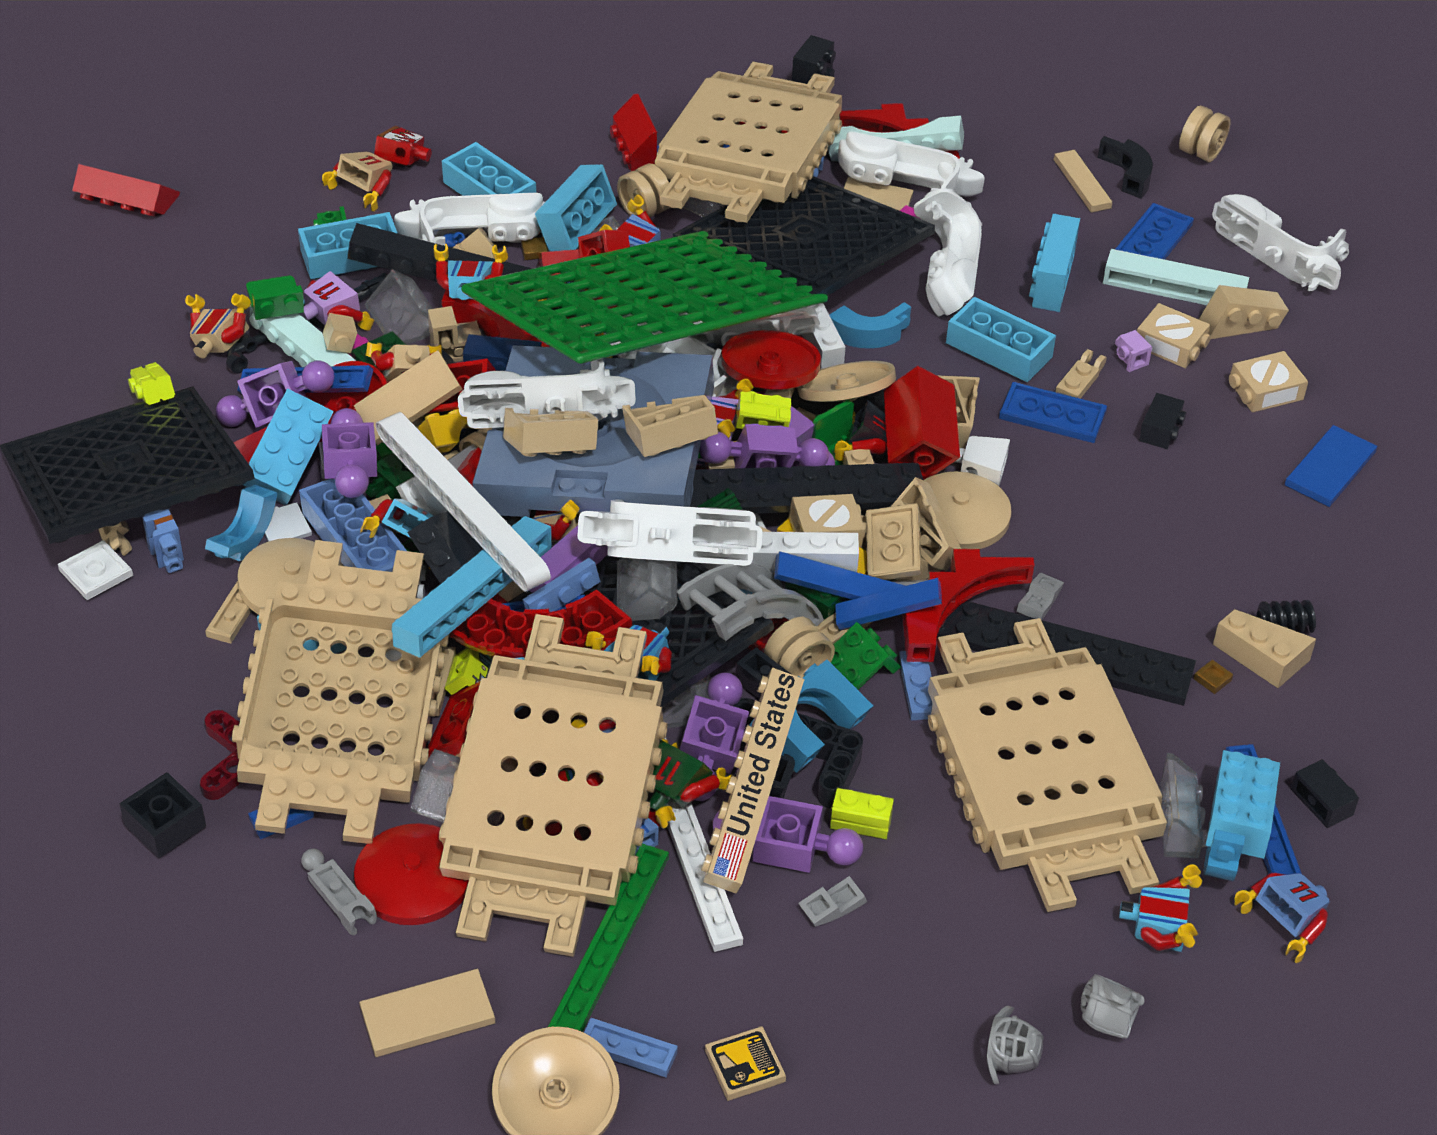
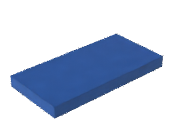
M1152 203L1115 250L1165 260L1191 228L1194 218Z
M1012 382L1000 411L999 419L1095 443L1107 411V405Z
M1333 425L1286 478L1285 486L1330 507L1376 453L1378 446Z

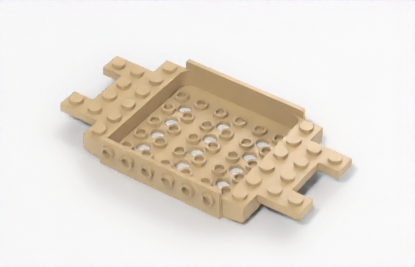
M752 62L743 76L717 71L711 78H706L659 144L655 165L661 169L667 180H671L660 196V204L682 209L689 197L698 198L702 201L717 202L722 205H728L725 210V218L747 223L762 199L785 203L791 191L792 198L797 199L800 192L805 190L808 179H812L814 169L819 167L822 156H826L828 147L833 144L836 133L839 134L841 131L842 121L839 120V114L842 111V95L830 93L835 83V77L813 74L808 84L771 77L773 65ZM719 117L724 118V120L717 121ZM739 122L745 123L743 125H737ZM761 126L767 127L765 129H758ZM782 130L787 131V133H784V134H782V133H780V132H781ZM703 140L709 141L708 143H701ZM724 144L730 146L728 148H722ZM745 149L752 150L750 152H743ZM767 153L773 154V156L765 157Z
M315 540L306 584L279 581L275 600L267 598L266 606L260 608L259 623L261 624V629L256 630L254 634L253 645L256 647L255 654H250L248 670H251L250 677H245L243 694H246L245 701L239 702L238 718L241 719L239 725H234L232 742L237 744L239 759L237 768L238 782L263 785L255 822V829L258 831L285 834L289 810L292 808L346 815L343 841L372 844L380 799L410 803L414 781H420L422 765L427 766L429 749L425 747L426 741H431L433 724H430V718L436 715L437 700H434V695L440 691L441 677L438 676V671L444 668L445 653H442L443 646L447 647L449 634L421 658L393 646L392 623L422 600L417 598L424 553L397 550L393 572L340 566L343 543ZM307 640H315L319 643V647L309 651L303 647V644ZM336 643H341L347 649L342 654H335L330 648ZM362 647H370L374 650V653L370 657H362L358 654V651ZM390 650H397L402 656L396 661H391L385 655ZM299 686H304L310 692L305 697H297L293 691ZM325 690H334L337 693V697L332 701H326L321 697V694ZM354 693H361L364 695L365 700L361 704H353L349 701V697ZM387 696L393 700V704L390 707L383 708L377 704V700L380 697ZM288 734H296L300 738L299 742L295 745H287L283 739ZM317 737H323L328 741L327 746L322 749L314 748L311 743ZM344 741H352L356 744V748L352 752H344L340 749V744ZM373 744H379L383 746L384 752L381 755L373 756L368 752V748Z
M536 614L525 659L521 660L494 655L487 678H481L478 692H476L474 697L472 716L467 724L465 743L460 751V763L458 770L454 774L452 794L447 801L445 821L441 825L439 832V841H442L444 846L439 868L443 876L469 880L456 930L457 937L486 942L493 914L549 923L544 943L545 952L574 957L586 902L591 901L616 906L621 880L629 882L630 874L636 873L638 866V856H635L636 847L642 846L644 829H641L642 820L648 819L650 802H647L649 792H654L656 775H653L655 765H660L662 749L659 748L660 739L665 740L668 723L664 722L662 707H660L663 696L662 682L638 678L647 639L646 631L618 627L613 652L559 644L564 627V619ZM519 706H527L531 709V714L525 719L517 718L514 712ZM554 710L558 712L559 719L555 723L548 724L543 721L544 713ZM576 715H584L588 721L584 727L575 728L571 725L572 718ZM603 720H613L616 723L615 729L610 733L602 732L599 729V725ZM505 759H515L518 762L517 768L512 772L502 770L501 764ZM535 763H542L546 766V772L540 777H535L530 774L531 766ZM571 768L575 771V776L570 781H562L558 777L560 770ZM598 772L603 775L604 780L599 786H591L587 783V777L591 773ZM493 812H500L505 816L504 822L499 826H492L488 823L489 815ZM522 817H530L533 820V826L527 831H521L516 827L517 821ZM554 821L559 822L562 825V831L558 835L550 836L545 832L547 824ZM581 826L588 827L591 830V836L585 841L577 840L574 837L575 830Z
M1040 618L1014 623L1013 630L1019 644L972 653L964 633L938 637L937 646L949 674L930 677L928 693L933 705L931 715H928V725L931 731H935L938 751L945 756L947 773L954 778L955 793L958 798H962L965 818L967 821H971L974 840L976 844H980L983 853L990 852V848H992L1000 870L1028 864L1047 912L1070 908L1076 905L1077 899L1069 881L1120 871L1130 895L1140 893L1144 887L1159 885V880L1141 841L1164 835L1167 821L1161 808L1162 794L1102 665H1096L1087 648L1056 653ZM1067 690L1074 694V698L1064 700L1059 696V692ZM1040 695L1046 698L1048 703L1046 705H1038L1033 701V697ZM1016 701L1022 705V708L1020 710H1011L1007 707L1006 703ZM989 706L996 713L987 716L981 713L980 708ZM1087 734L1093 737L1094 742L1090 744L1082 743L1078 736ZM1061 739L1068 746L1065 749H1057L1052 745V741ZM1029 744H1034L1041 749V752L1035 755L1030 754L1025 750V747ZM1008 750L1014 754V758L1010 760L1002 759L998 752ZM1102 778H1107L1114 783V787L1105 789L1099 785L1098 781ZM1074 784H1081L1087 788V792L1085 794H1077L1071 787ZM1048 789H1053L1059 792L1061 797L1051 800L1045 796L1044 792ZM1027 795L1033 799V803L1031 805H1022L1018 802L1017 797Z

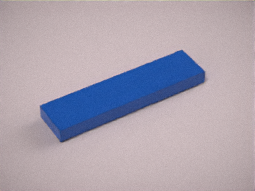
M938 578L838 603L836 604V625L841 630L852 627L856 622L861 625L942 604L941 583Z

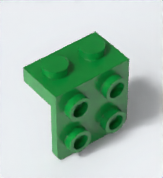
M288 275L251 281L246 284L255 320L304 312L303 290L301 285H296L293 276Z
M850 400L836 405L813 420L814 430L812 438L819 439L826 444L829 452L834 457L835 465H843V461L835 459L836 443L838 441H845L849 445L852 444L849 442V435L853 420L854 403Z
M858 622L833 644L835 651L831 664L857 690L883 665L893 674L901 667L894 660L898 655L887 644L882 647L878 643L881 640L880 636L871 627L866 631Z

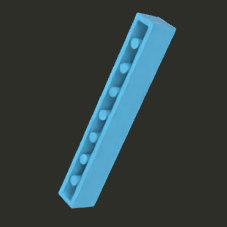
M524 516L511 526L540 557L552 548L551 526ZM481 550L479 554L392 623L393 646L421 658L513 580L485 550Z

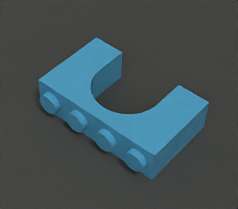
M825 660L819 666L814 663L804 673V682L797 704H810L818 707L838 726L853 729L863 721L872 709L873 705L828 660ZM795 709L782 755L784 756L785 753L794 758V771L797 773L814 760L825 744L801 721Z

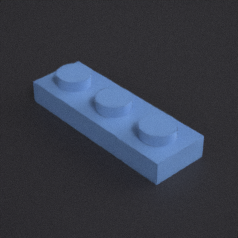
M587 558L524 598L525 609L549 608L550 612L556 611L598 584L600 579L595 562Z
M899 651L898 659L901 666L911 720L928 719L933 705L928 693L929 680L932 677L929 662H907L906 651Z
M594 1018L590 1019L584 1033L594 1038L606 1049L612 1060L666 1078L678 1052V1046Z

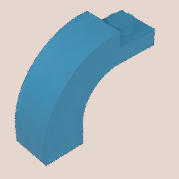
M904 302L885 315L867 317L859 315L843 305L829 314L845 345L857 348H880L900 340L901 330L906 329L911 321V306Z
M258 485L242 489L239 507L233 522L223 533L208 538L205 549L214 552L215 556L220 558H232L242 561L262 540L271 521L278 492Z
M1215 829L1211 847L1207 846L1203 874L1205 876L1234 881L1238 871L1245 836Z

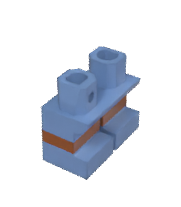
M169 509L146 513L142 519L147 545L151 555L156 554L158 567H165L168 573L182 569L184 558L179 529Z

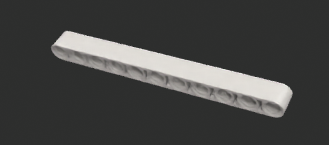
M398 412L376 422V430L381 440L524 592L551 579L550 571L543 559L403 413Z

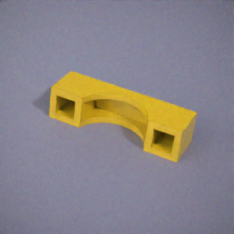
M459 409L453 410L447 415L440 416L439 413L430 414L418 426V430L440 453L449 452L459 443L461 430L471 428L468 426L467 417L460 415Z

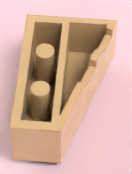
M1219 285L1199 320L1210 324L1208 334L1211 335L1210 339L1277 329L1289 310L1278 292Z
M939 376L955 385L959 447L965 449L973 427L980 377Z
M705 395L672 399V404L656 406L655 401L647 402V407L631 409L630 405L622 406L626 432L644 457L655 456L660 452L672 448H680L685 444L697 440H705L710 436L718 434L715 407Z
M505 408L503 438L524 456H537V453L543 452L550 455H560L562 451L583 454L587 450H596L598 419L588 411L565 410L561 412V410H555V414H538V409H530V414L515 413L513 408Z
M915 477L891 507L918 503L921 556L932 567L947 571L951 566L953 549H961L930 483Z
M1234 609L1218 623L1213 645L1279 688L1310 661L1316 638Z

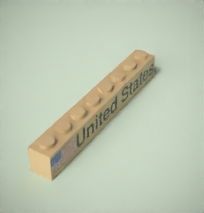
M775 668L771 669L768 677L762 676L757 690V692L762 693L760 701H754L749 715L754 720L752 726H746L742 737V742L746 743L744 752L739 750L734 767L738 768L736 777H730L726 792L730 794L728 803L723 801L718 818L722 819L720 828H714L709 844L714 845L711 855L706 854L701 871L706 872L703 880L704 883L733 893H737L743 883L803 686V678Z

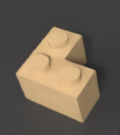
M452 306L428 310L430 345H442V350L449 354L454 362L463 361V351L468 334L481 335L477 321L457 324Z

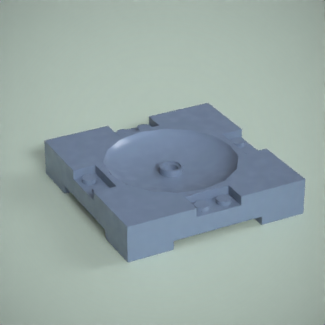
M513 345L506 371L527 377L580 374V370H591V362L578 364L552 347ZM637 351L635 359L603 358L605 369H610V376L625 377L634 381L636 401L631 406V409L647 407V402L655 401L656 406L672 404V399L705 395L710 402L712 401L714 391L712 355ZM618 409V416L612 417L611 414H608L607 417L598 421L596 450H587L583 454L562 451L560 455H550L543 452L537 453V456L530 457L522 455L521 452L503 438L504 427L492 428V430L487 432L473 480V487L501 516L529 517L531 510L560 511L569 500H572L580 508L579 512H610L611 500L616 499L627 503L690 507L694 490L693 479L701 440L685 444L680 448H672L660 452L655 456L644 457L626 432L623 409Z

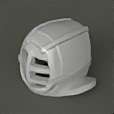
M1094 974L1082 992V1019L1099 1032L1128 1039L1139 1006L1144 1004L1145 999L1139 992Z
M1012 1006L1003 1007L994 1017L987 1050V1065L994 1084H999L996 1071L1010 1074L1036 1069L1043 1052L1044 1037L1042 1033L1015 1015L1009 1017L1014 1011Z

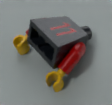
M868 400L856 414L853 411L849 442L852 444L849 445L845 441H838L835 445V459L843 461L844 451L858 449L870 450V453L875 457L883 458L888 453L885 413Z

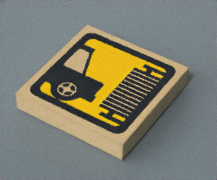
M763 1026L705 1045V1052L727 1101L786 1082L785 1072Z

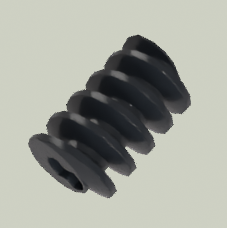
M1293 600L1291 603L1288 601H1282L1281 603L1271 601L1270 604L1267 601H1261L1257 608V618L1282 627L1287 626L1288 629L1293 631L1295 626H1298L1299 633H1304L1306 626H1308L1310 633L1315 631L1316 616L1313 605L1309 600H1303L1301 603L1298 600Z

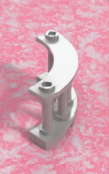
M754 563L746 566L733 564L718 566L684 583L676 591L685 610H689L697 603L714 616L712 621L717 633L725 641L743 628L753 624L755 618L762 616L765 619L785 617L789 620L803 616L809 618L816 626L824 620L821 612L812 602L795 591L784 589L782 583L778 579H774L773 573ZM740 589L749 590L753 592V594L746 595ZM724 591L735 599L736 602L722 609L707 597Z

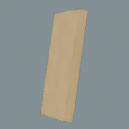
M437 350L353 406L362 417L363 423H374L375 442L379 445L383 441L376 430V422L401 412L412 423L461 391L462 387L441 353Z
M478 969L359 1002L375 1057L495 1024V1016Z

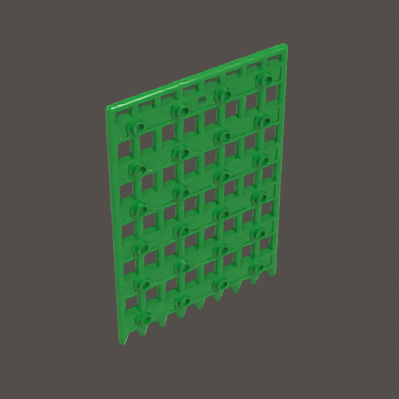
M706 231L694 232L471 282L461 287V291L578 364L821 304L828 300L827 294H810L809 292L813 290L812 286H797L795 284L797 283L796 278L778 277L782 275L781 270H766V262H749L752 256L750 254H736L737 247L719 246L723 244L722 239H707L708 233ZM682 313H688V314L682 315V316H679V315H678V314H682ZM574 315L577 316V317H573V318H569V319L566 318V317H570V316H574ZM700 321L703 322V323L696 324V325L693 324V323L700 322ZM660 331L662 332V333L656 334V335L652 334V333H656V332H660ZM606 333L605 335L595 336L597 334ZM621 342L620 344L611 345V343Z

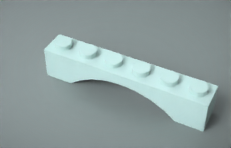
M961 116L940 117L917 128L887 133L869 132L853 126L841 127L840 133H836L832 145H829L828 150L831 162L838 161L839 142L842 139H846L848 132H858L941 151L962 150L964 140Z

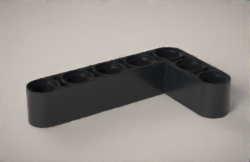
M741 698L737 704L733 705L734 707L749 711L745 729L747 725L750 726L754 719L749 716L755 701L751 698ZM798 713L801 721L825 744L816 756V758L827 761L819 779L818 801L822 806L832 808L837 788L848 790L860 765L863 737L857 731Z

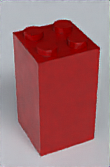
M916 366L884 389L888 463H919L923 480L960 458L954 384L920 366Z

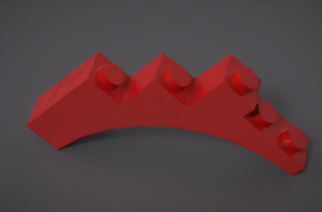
M903 103L881 104V109L841 111L839 114L842 127L853 126L869 132H899L929 123L928 118L906 119ZM958 150L944 151L960 159Z
M953 549L951 572H929L928 580L938 578L941 583L942 604L902 614L906 661L934 662L937 635L947 617L959 605L977 594L1006 585L1031 583L1034 571V558L981 557L980 549Z

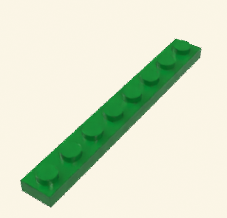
M642 843V846H640L635 855L638 856L636 873L630 874L629 882L622 881L616 906H609L548 1027H566L583 1032L669 859V852Z

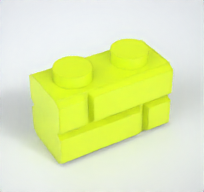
M154 362L145 365V368L141 366L131 369V378L128 379V384L131 392L136 394L138 400L143 399L148 405L160 402V399L164 401L174 398L175 392L171 378L159 364Z
M741 391L736 408V428L743 429L745 424L789 427L791 398H784L780 395L757 394L753 391Z
M837 788L832 807L830 829L849 828L861 835L887 839L894 799Z

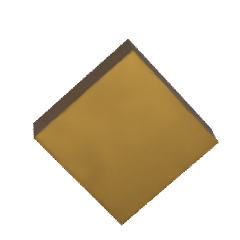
M544 237L521 240L525 260L539 259L541 252H547Z
M1214 660L1209 661L1194 675V680L1213 694L1220 691L1233 678L1231 672Z

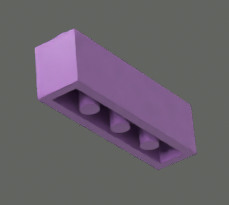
M577 525L541 557L550 571L551 579L529 591L534 593L587 558L593 560L595 564L599 563L607 555L608 546H599L579 541Z

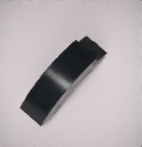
M1104 136L1100 140L1097 158L1123 168L1126 172L1124 173L1121 191L1142 199L1150 185L1153 169L1151 156L1141 145L1130 139L1122 143Z

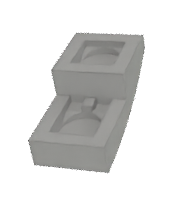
M1039 573L1031 582L1028 593L1019 602L1016 612L1042 620L1055 602L1064 582Z
M848 876L828 891L821 887L799 902V906L816 927L852 912L865 904L867 900L851 877Z

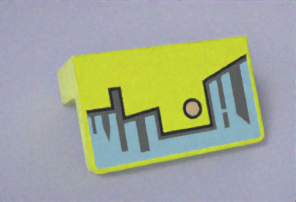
M465 648L456 654L444 689L453 695L465 686H471L481 681V678H487L493 659L489 655Z

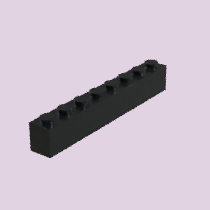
M356 223L349 241L347 259L437 282L436 262L438 260L434 257V245L436 243ZM437 244V250L444 251L445 246ZM448 247L449 256L445 260L446 262H495L494 258ZM506 261L502 262L504 265L502 275L533 269Z

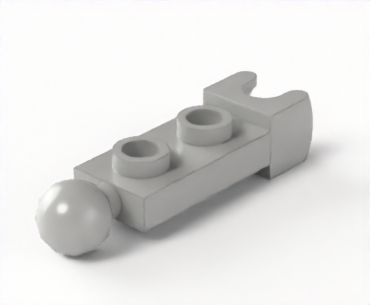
M308 849L302 855L301 863L306 870L310 871L307 873L308 880L341 919V924L349 934H357L354 924L358 919H365L371 925L375 924L377 920L375 907L365 895L360 893L333 859L324 863L325 857L318 849Z

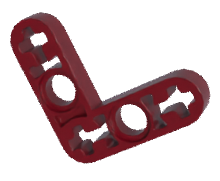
M215 710L208 713L204 720L207 734L232 752L201 778L202 795L208 800H218L242 783L238 782L237 772L231 773L228 771L231 766L238 765L239 763L237 744L230 741V738L233 734L234 725H239L240 722L223 710Z

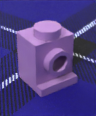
M1136 330L1122 334L1116 339V354L1127 364L1126 370L1128 372L1149 365L1152 346Z

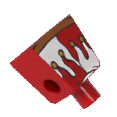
M393 126L377 135L374 155L387 161L411 165L419 159L428 162L432 150L423 146V136L401 127Z

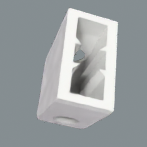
M971 436L968 439L966 449L960 448V458L955 462L962 463L961 472L976 474L1000 486L1008 457L1010 439Z

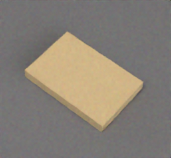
M848 177L844 189L899 211L905 205L909 206L913 197V190L866 183Z
M918 503L866 510L868 575L883 580L922 575Z

